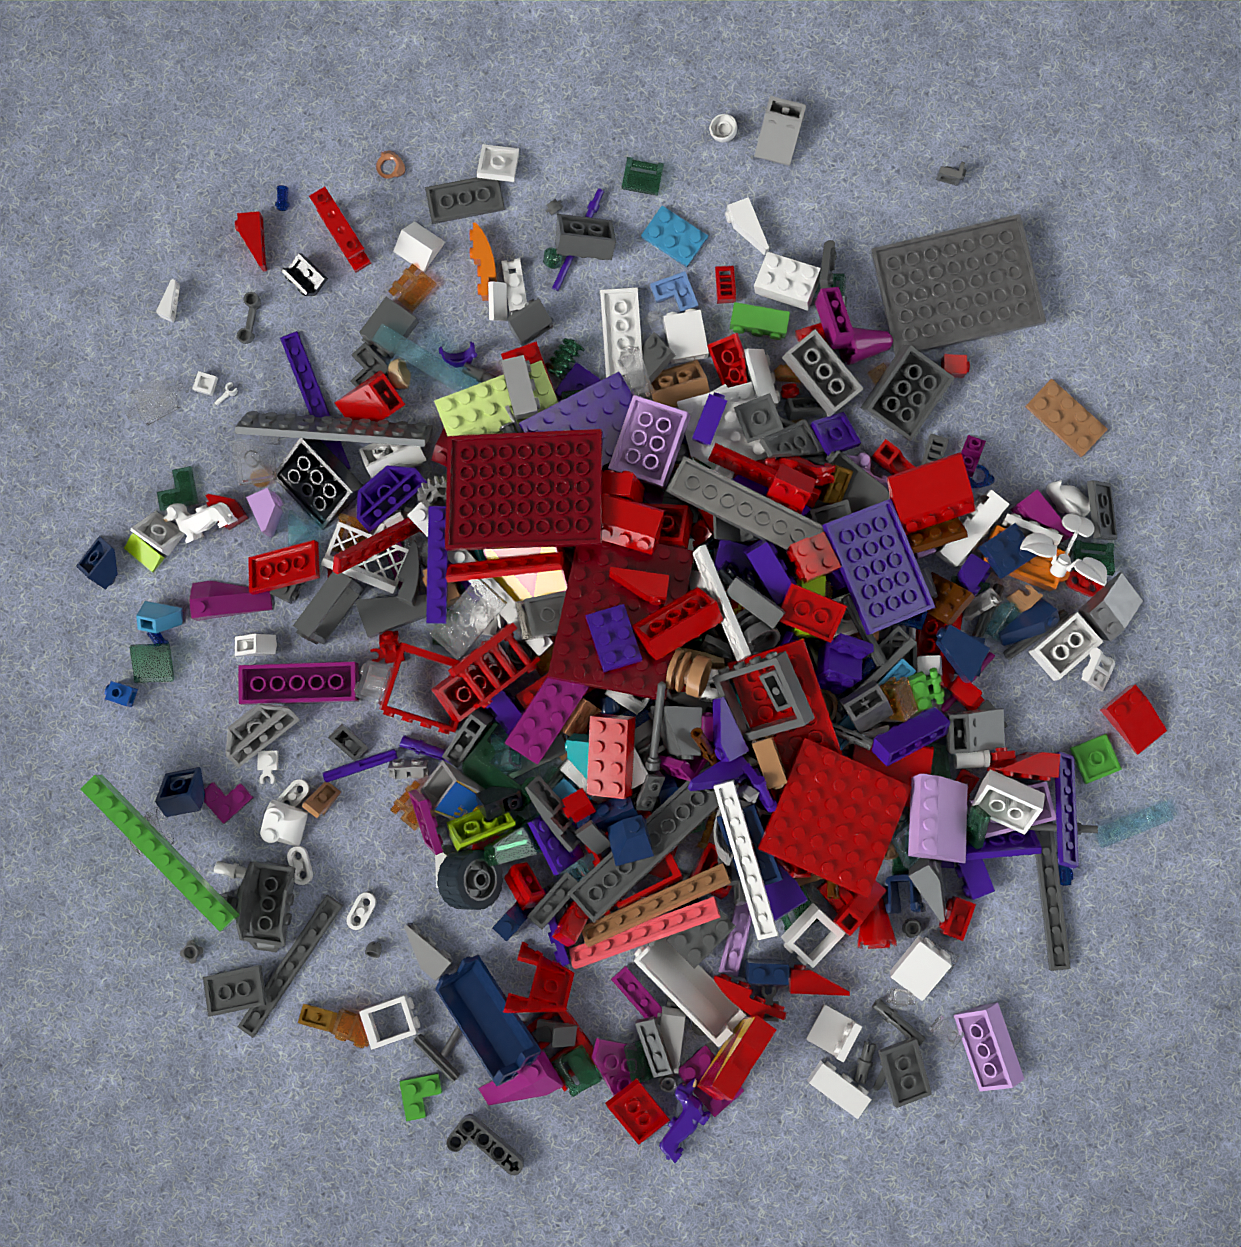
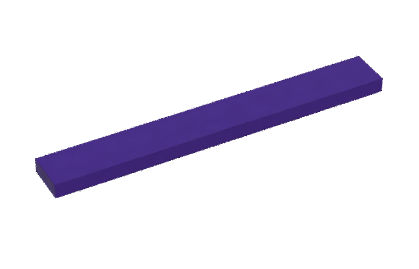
M298 331L280 337L309 414L321 418L331 416ZM321 440L348 469H351L341 441Z

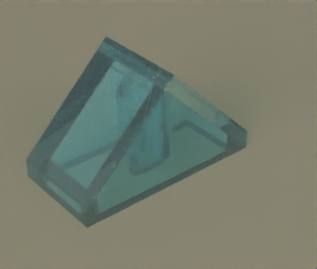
M289 510L288 547L304 543L314 533L293 510Z

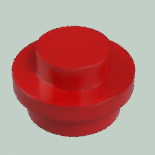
M789 383L782 386L780 393L783 398L787 399L796 397L800 391L796 384Z

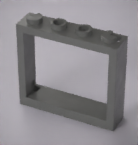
M332 572L293 626L298 629L296 633L316 645L318 642L324 645L353 606L355 600L362 594L364 588L344 573L337 575Z
M773 651L768 653L765 658L757 656L749 660V663L741 661L733 665V668L726 666L723 669H719L718 674L712 677L720 697L725 698L745 742L804 726L815 718L786 651L781 653ZM774 665L795 715L750 728L729 679Z

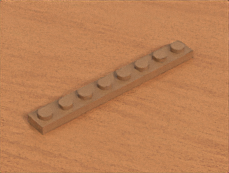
M723 863L600 918L595 923L592 922L585 925L582 934L586 946L591 947L732 883Z

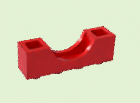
M887 439L884 440L871 457L873 461L891 475L915 468L903 456L901 450Z

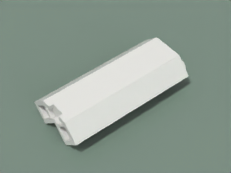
M669 936L650 942L644 947L641 946L634 953L636 956L634 962L720 1047L733 1034V1029L746 1016V1012L725 996L714 979L700 965L694 969L666 940Z

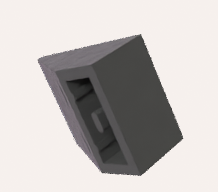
M1003 708L945 711V717L950 721L946 735V750L950 754L972 753L1005 747Z

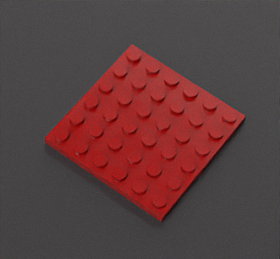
M803 738L787 776V783L782 788L777 800L776 810L771 815L758 849L858 895L869 898L912 787L809 739Z

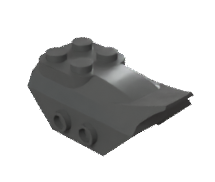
M272 862L249 863L241 886H239L237 891L239 902L235 910L240 915L236 918V927L239 940L248 941L255 950L277 953L281 946L285 947L288 925H290L292 920L290 907L294 902L295 867Z

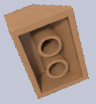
M698 360L665 369L652 383L646 379V375L644 376L651 401L673 408L678 407L677 401L710 393L707 377Z

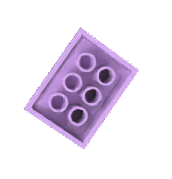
M633 395L608 468L619 473L631 471L640 481L666 489L691 418L690 414L686 411Z
M918 774L911 777L908 856L965 863L968 784L928 774Z

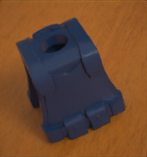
M893 875L886 878L885 886H888L886 911L888 914L901 913L898 882H910L911 911L917 913L926 911L921 893L908 875Z

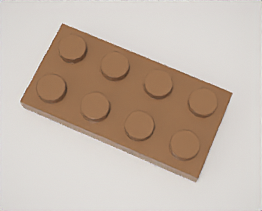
M1052 378L1025 406L1080 457L1108 430Z

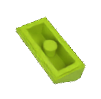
M134 533L131 534L124 547L127 552L151 572H154L165 559L163 555Z

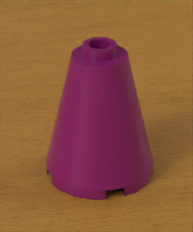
M853 327L855 335L848 348H839V353L843 363L847 362L846 365H852L889 350L893 345V337L888 331Z

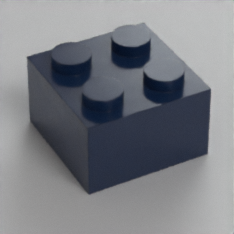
M1016 523L978 547L1000 579L1037 556V554L1028 550L1020 549L1026 537Z

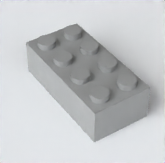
M816 329L782 357L829 417L863 390V387Z

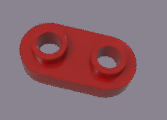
M1076 570L1071 571L1068 579L1065 580L1068 588L1090 598L1104 587L1081 575ZM1072 577L1077 578L1076 584L1072 582ZM1090 585L1095 587L1094 592L1089 589Z

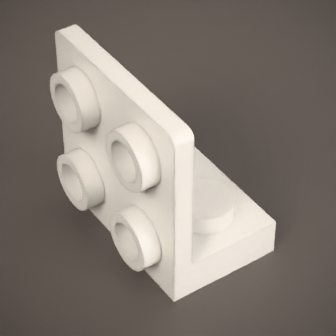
M823 1005L806 1039L844 1062L862 1026L829 1006Z

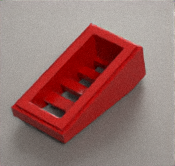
M716 266L717 304L736 302L734 266ZM730 271V274L720 275L719 272ZM727 278H730V280H731V281H720V279H727ZM731 285V288H721L720 286ZM721 292H731V294L721 295Z

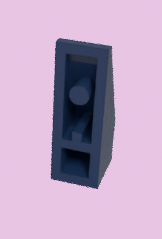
M1040 598L1030 609L1024 611L998 633L1001 644L1006 646L1046 633L1060 621L1058 610L1043 598Z

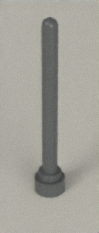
M664 682L658 683L650 754L645 758L644 767L650 771H657L661 766L658 749L666 689Z

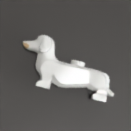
M221 502L208 508L206 505L195 509L197 513L193 515L187 512L184 504L175 503L167 508L168 514L163 518L165 522L176 520L179 530L187 535L186 543L203 537L202 532L209 530L218 521L219 528L238 521L229 507Z

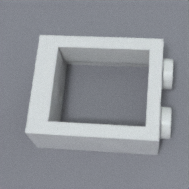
M812 903L781 938L785 942L783 946L790 953L795 951L798 954L797 959L802 964L806 965L808 963L814 968L845 933L822 910ZM816 919H819L831 932L807 955L794 942Z
M407 994L359 1011L371 1050L419 1032L420 1022L418 1017L413 1015L414 1003L411 997L408 998ZM401 1002L410 1030L380 1040L372 1012Z

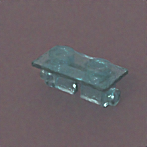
M1003 602L998 607L996 615L986 629V635L992 636L993 640L999 642L998 633L1006 627L1004 625L1005 622L1009 625L1018 615L1019 609L1015 607V604Z

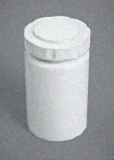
M989 750L953 754L955 769L990 766Z

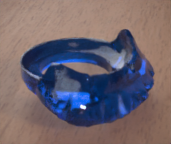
M977 465L976 468L984 471L985 478L983 482L976 483L968 476L971 488L974 489L989 486L995 481L994 476L982 465Z

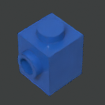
M111 681L106 686L104 692L106 695L105 700L132 707L138 689Z

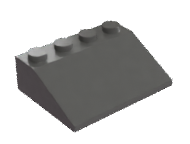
M903 344L860 408L901 436L912 441L955 377L911 345Z

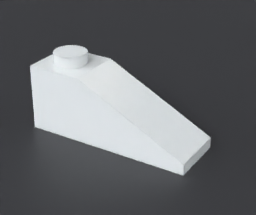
M749 197L729 204L725 213L727 222L732 223L733 228L763 255H766L769 251V246Z

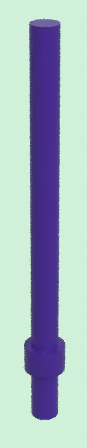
M597 189L593 200L587 206L588 211L585 217L593 218L594 213H597L604 190ZM566 256L552 286L553 290L559 291L575 256Z

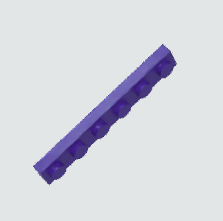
M429 506L427 624H447L448 583L446 573L448 551L445 549L446 506Z
M1059 751L1055 753L1061 754L1059 778H1055L1058 864L1074 869L1079 867L1074 756Z

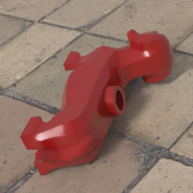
M799 456L779 457L778 459L776 457H768L756 460L775 470H778L780 464L788 466L817 479L815 483L817 486L827 483L833 484L835 481V477L831 475L832 472H835L836 465L833 464L815 465Z

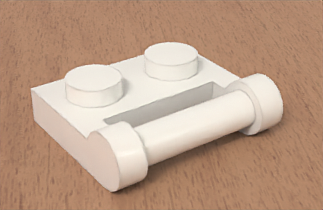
M1093 648L1090 651L1091 659L1089 664L1083 670L1082 680L1103 692L1115 667V661L1111 657H1106L1099 648ZM1100 662H1101L1102 665L1104 666L1103 668H1101V667L1099 666V663H1100Z

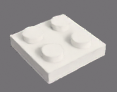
M482 144L477 178L514 182L519 148Z

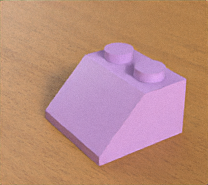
M265 488L246 498L261 532L271 538L274 536L283 510L281 506L284 504L281 497L275 491L272 492L269 488Z

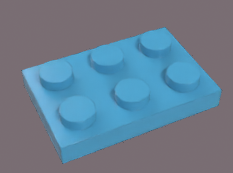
M661 206L641 234V238L685 267H688L707 240L708 235L664 206Z

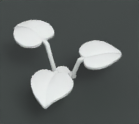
M1067 514L1063 517V526L1067 530L1074 532V535L1065 553L1057 556V546L1053 545V540L1045 534L1032 533L1022 542L1020 547L1022 550H1028L1046 558L1053 557L1050 572L1054 576L1064 577L1066 572H1070L1074 567L1081 575L1105 587L1107 583V570L1100 561L1086 557L1083 561L1077 559L1071 564V559L1068 556L1078 534L1084 537H1090L1093 534L1094 525L1089 519L1076 514Z

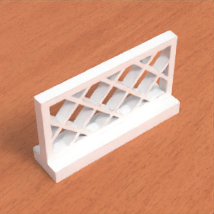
M338 522L321 565L333 570L334 557L330 555L333 547L340 545L344 551L343 543L353 539L354 544H357L355 538L362 535L369 538L373 535ZM341 527L349 530L351 538L341 541L339 537ZM395 544L391 546L395 549L390 551L388 548V552L379 556L376 554L374 558L363 561V563L355 565L342 573L394 594L399 582L397 576L409 549ZM396 550L405 552L403 560L395 563L391 554ZM389 554L393 565L383 568L379 558ZM376 559L381 570L371 572L366 563ZM394 566L397 572L395 581L387 578L384 570Z

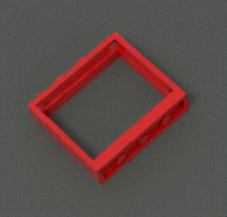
M403 642L400 643L379 709L383 710V715L394 718L396 714L402 716V721L413 723V720L421 722L420 726L431 729L432 726L438 727V732L449 735L450 731L456 732L459 722L450 719L448 725L387 706L404 652L450 667L459 662V660Z
M637 810L638 814L642 815L645 819L652 814L651 811ZM586 846L588 853H592L595 858L592 861L594 866H597L603 860L601 853L596 854ZM670 852L665 857L673 874L672 876L624 900L621 898L613 906H617L619 909L625 908L683 879L684 877L672 853Z

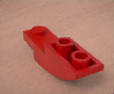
M722 973L720 976H714L715 983L725 996L751 1016L757 1015L764 1020L766 1014H769L781 1020L786 1019L788 1012L784 1011V1006L773 1003V1006L765 1003L766 999L756 995L754 998H751L753 989L749 988L750 984L740 980L739 983L731 981L732 977Z

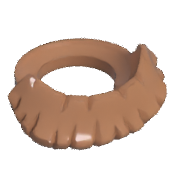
M387 150L381 152V157L376 163V170L381 177L391 179L395 176H402L405 173V165L395 152ZM387 160H394L396 162L394 171L388 175L383 174L381 165Z

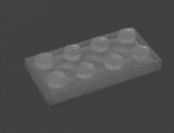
M475 579L447 612V624H437L430 635L454 658L459 660L506 606L507 602L482 579Z

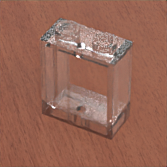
M628 346L620 352V364L628 387L633 395L650 400L652 399L653 388L639 346Z

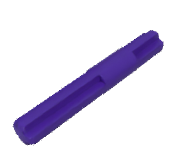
M391 749L323 772V779L325 782H330L393 761L398 758L395 749Z

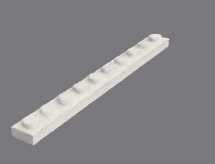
M420 502L407 516L428 537L429 509ZM467 550L448 551V560L452 564L477 561ZM494 578L468 580L509 624L513 622L518 629L515 631L539 656L554 643L548 635L532 638L526 612Z

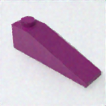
M217 581L192 583L189 602L191 619L196 621L273 610L270 591L252 595L249 593V587Z
M541 1051L533 1064L530 1066L525 1065L517 1071L519 1075L498 1087L491 1080L478 1089L489 1106L547 1096L563 1087L564 1084L545 1052Z

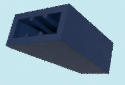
M951 624L941 627L936 634V637H938L935 642L961 680L965 683L972 682L990 648Z
M516 901L492 929L507 942L528 919V914L535 907L522 910L518 901Z

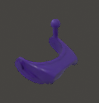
M472 341L470 342V347L460 353L445 352L442 346L438 348L439 354L442 355L445 364L449 368L464 367L466 362L471 364L473 358L477 357L475 345Z

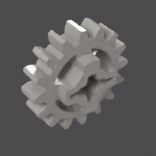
M444 475L440 479L434 476V480L428 478V483H421L422 488H418L417 494L419 502H422L428 509L429 506H446L447 479H445Z

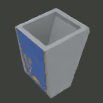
M442 760L420 789V792L424 794L426 799L430 800L434 812L454 820L479 809L475 794L485 790V788Z

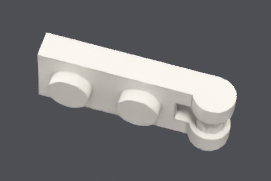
M520 258L507 262V260L501 261L504 281L507 285L509 312L511 313L517 309L521 310L527 303ZM516 268V273L509 274L508 269Z

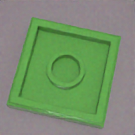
M1107 734L1070 748L1085 784L1122 770Z

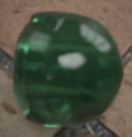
M549 247L544 251L543 263L550 269H557L562 263V255L556 253V248Z

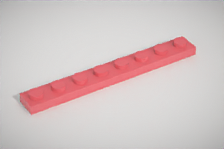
M714 897L650 919L591 947L586 946L584 943L570 948L572 967L578 969L720 918L717 901Z

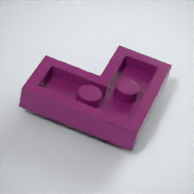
M212 782L204 789V803L223 824L227 823L254 798L242 783L238 784L227 795L223 793L215 782Z

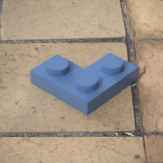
M685 271L650 284L656 303L674 297L680 313H684L688 309L698 308L697 300Z

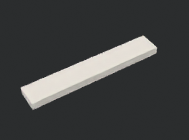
M706 545L699 546L693 552L694 559L710 597L717 601L723 617L721 624L736 660H744L751 655V652Z

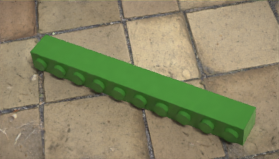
M102 774L94 775L80 789L219 932L225 930L240 915Z

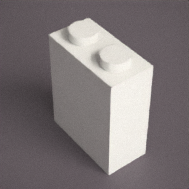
M688 309L684 313L670 312L663 316L667 346L676 355L671 360V364L708 358L709 352L701 310Z
M918 936L892 967L890 977L923 1001L951 968L950 955L942 949L939 951L935 948L934 943L926 937L923 939L921 936Z

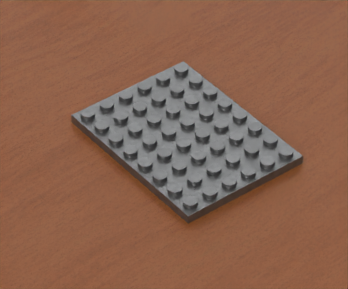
M1021 214L871 249L889 333L893 337L892 346L895 356L903 344L911 345L919 352L1046 323Z

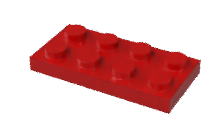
M312 540L248 557L249 593L255 595L320 578L319 542Z

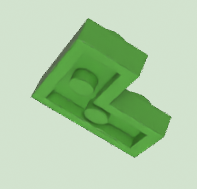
M439 1073L399 1081L406 1121L426 1118L423 1097L442 1094Z

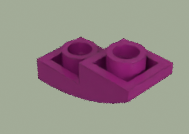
M968 435L961 454L968 476L973 477L986 441Z

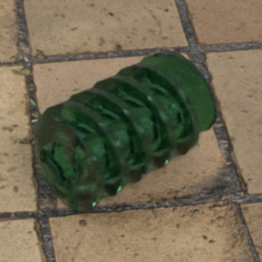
M570 338L562 340L563 344L558 346L560 351L555 350L554 356L549 358L551 363L546 362L545 364L546 369L560 380H562L560 374L567 375L564 370L565 368L571 370L572 367L569 365V362L576 363L573 357H580L577 351H585L578 342Z

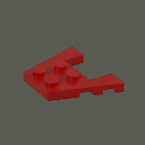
M522 942L517 961L536 966L529 998L508 993L503 1012L566 1011L575 973L556 961L547 959L543 956V953L538 950L534 951L528 947L527 943Z

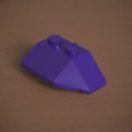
M386 465L358 490L356 518L370 533L418 491V488H422L421 483L428 482L415 468Z

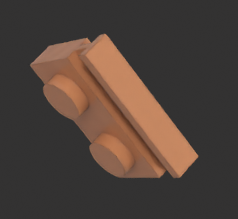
M581 698L561 731L568 736H572L574 733L586 734L590 729V716L600 713L602 710Z

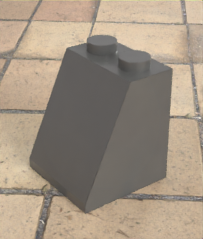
M651 706V713L653 715V718L655 714V706ZM663 706L660 736L667 754H674V758L694 759V755L701 756V750L690 733L694 728H701L702 707Z

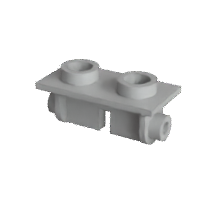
M991 587L975 596L963 611V618L966 621H971L974 617L991 607H996L1003 600Z
M420 757L406 761L400 758L394 759L389 762V777H393V779H407V772H411V778H425V776L429 775V769L427 768L428 759L423 760Z

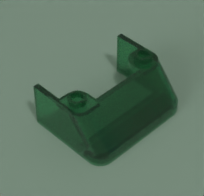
M492 722L463 761L462 771L484 789L492 786L519 789L523 806L515 809V811H522L532 802L525 787L535 777L527 778L520 785L490 763L495 755V749L486 740L498 725ZM551 765L542 777L546 784L558 768Z

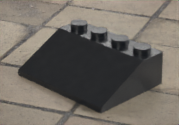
M299 438L272 475L322 530L357 498L358 490L363 486L319 439Z

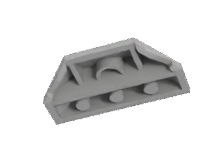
M258 703L227 728L226 757L237 768L241 767L300 720L299 717L288 706Z

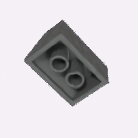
M557 214L555 237L557 254L612 260L616 244L612 220Z

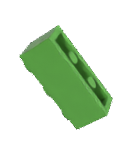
M734 302L729 329H733V332L739 334L750 332L756 337L767 335L774 340L785 339L790 312Z

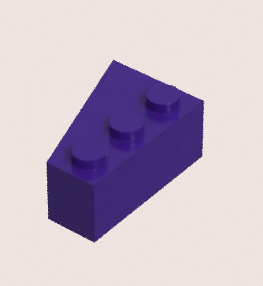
M502 690L491 698L493 702L486 708L489 709L496 721L509 736L524 710L522 707L518 709L515 706L516 699L510 692L506 694Z

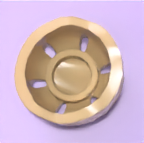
M401 358L390 362L388 366V379L393 387L408 389L411 373L406 367V362Z

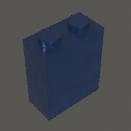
M746 958L745 979L751 984L789 985V964L785 960Z

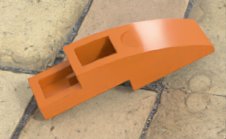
M473 223V229L469 231L470 241H473V247H470V259H473L474 264L478 265L477 274L478 277H481V284L477 285L478 295H481L482 301H489L488 282H497L495 261L485 234L477 223Z

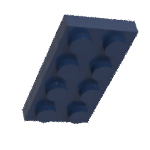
M755 803L742 807L764 886L783 880L776 858L758 849L765 829ZM719 815L716 817L728 850L733 854L723 817ZM733 855L732 860L738 873V869Z

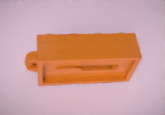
M996 525L992 528L988 540L1006 528ZM1057 549V556L1065 553V551ZM982 554L981 559L988 563V561ZM1037 555L1008 574V576L1051 592L1057 588L1058 583L1068 579L1070 572L1067 571L1064 577L1054 576L1050 572L1053 557L1046 558Z

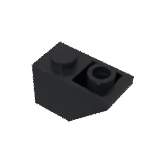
M492 786L475 794L478 808L487 821L523 806L520 790L516 788Z

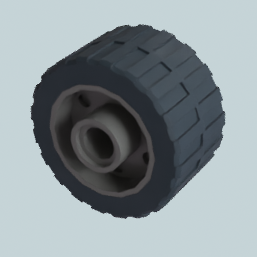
M459 850L451 852L444 858L439 867L440 869L437 874L438 891L444 902L455 909H486L494 904L502 891L503 871L499 861L488 851Z

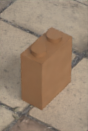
M773 734L752 740V746L763 777L767 782V788H773V790L782 788L787 783V776Z

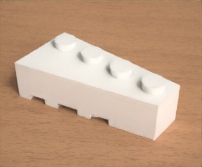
M993 490L980 495L974 503L975 511L965 514L962 518L961 523L967 530L968 537L942 545L935 553L952 568L958 565L962 566L965 563L967 554L978 546V541L989 532L993 523L1000 518L1003 511L1008 507L1009 503Z

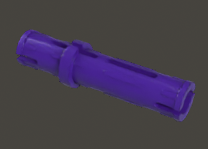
M403 735L399 747L412 750L418 755H427L451 764L442 757L446 749L428 744L422 739L417 740Z

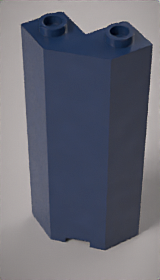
M468 956L460 962L461 965L457 972L450 975L445 974L439 978L435 990L498 1087L518 1076L519 1073L517 1071L522 1069L523 1066L533 1064L542 1050L517 1013L503 1012L507 997L480 956Z

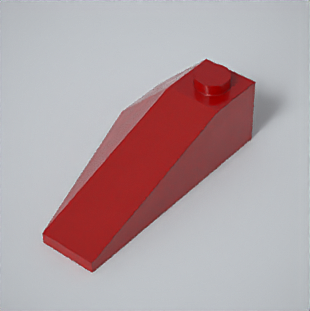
M738 333L707 345L722 385L726 384L730 388L747 383L744 349Z

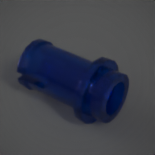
M279 185L276 187L277 201L275 206L279 211H287L288 207H290L288 187Z
M147 632V636L156 646V651L162 653L169 649V641L165 640L160 632Z
M869 657L863 660L862 683L873 669L876 670L875 662Z

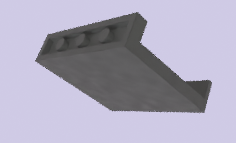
M840 450L836 453L832 451L826 458L829 464L833 463L853 471L842 501L849 500L852 513L890 498L888 488ZM815 485L814 488L821 490L822 485ZM817 499L814 507L811 508V510L830 504L824 503Z

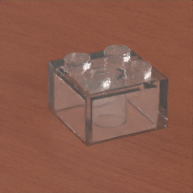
M367 659V663H363L360 674H362L361 681L356 683L354 689L355 697L380 705L392 667Z

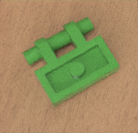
M931 668L929 670L930 675L928 676L921 671L904 678L911 711L914 714L932 707L931 700L933 699L936 700L937 704L944 703L943 697L945 694L940 685L941 675L938 673L937 668ZM932 684L933 689L929 691L928 685Z

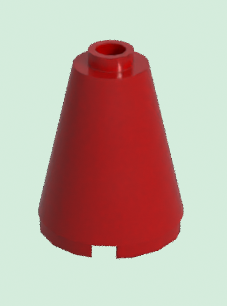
M883 898L878 901L859 926L857 947L863 949V945H869L868 949L890 948V943L894 947L897 946L896 937Z

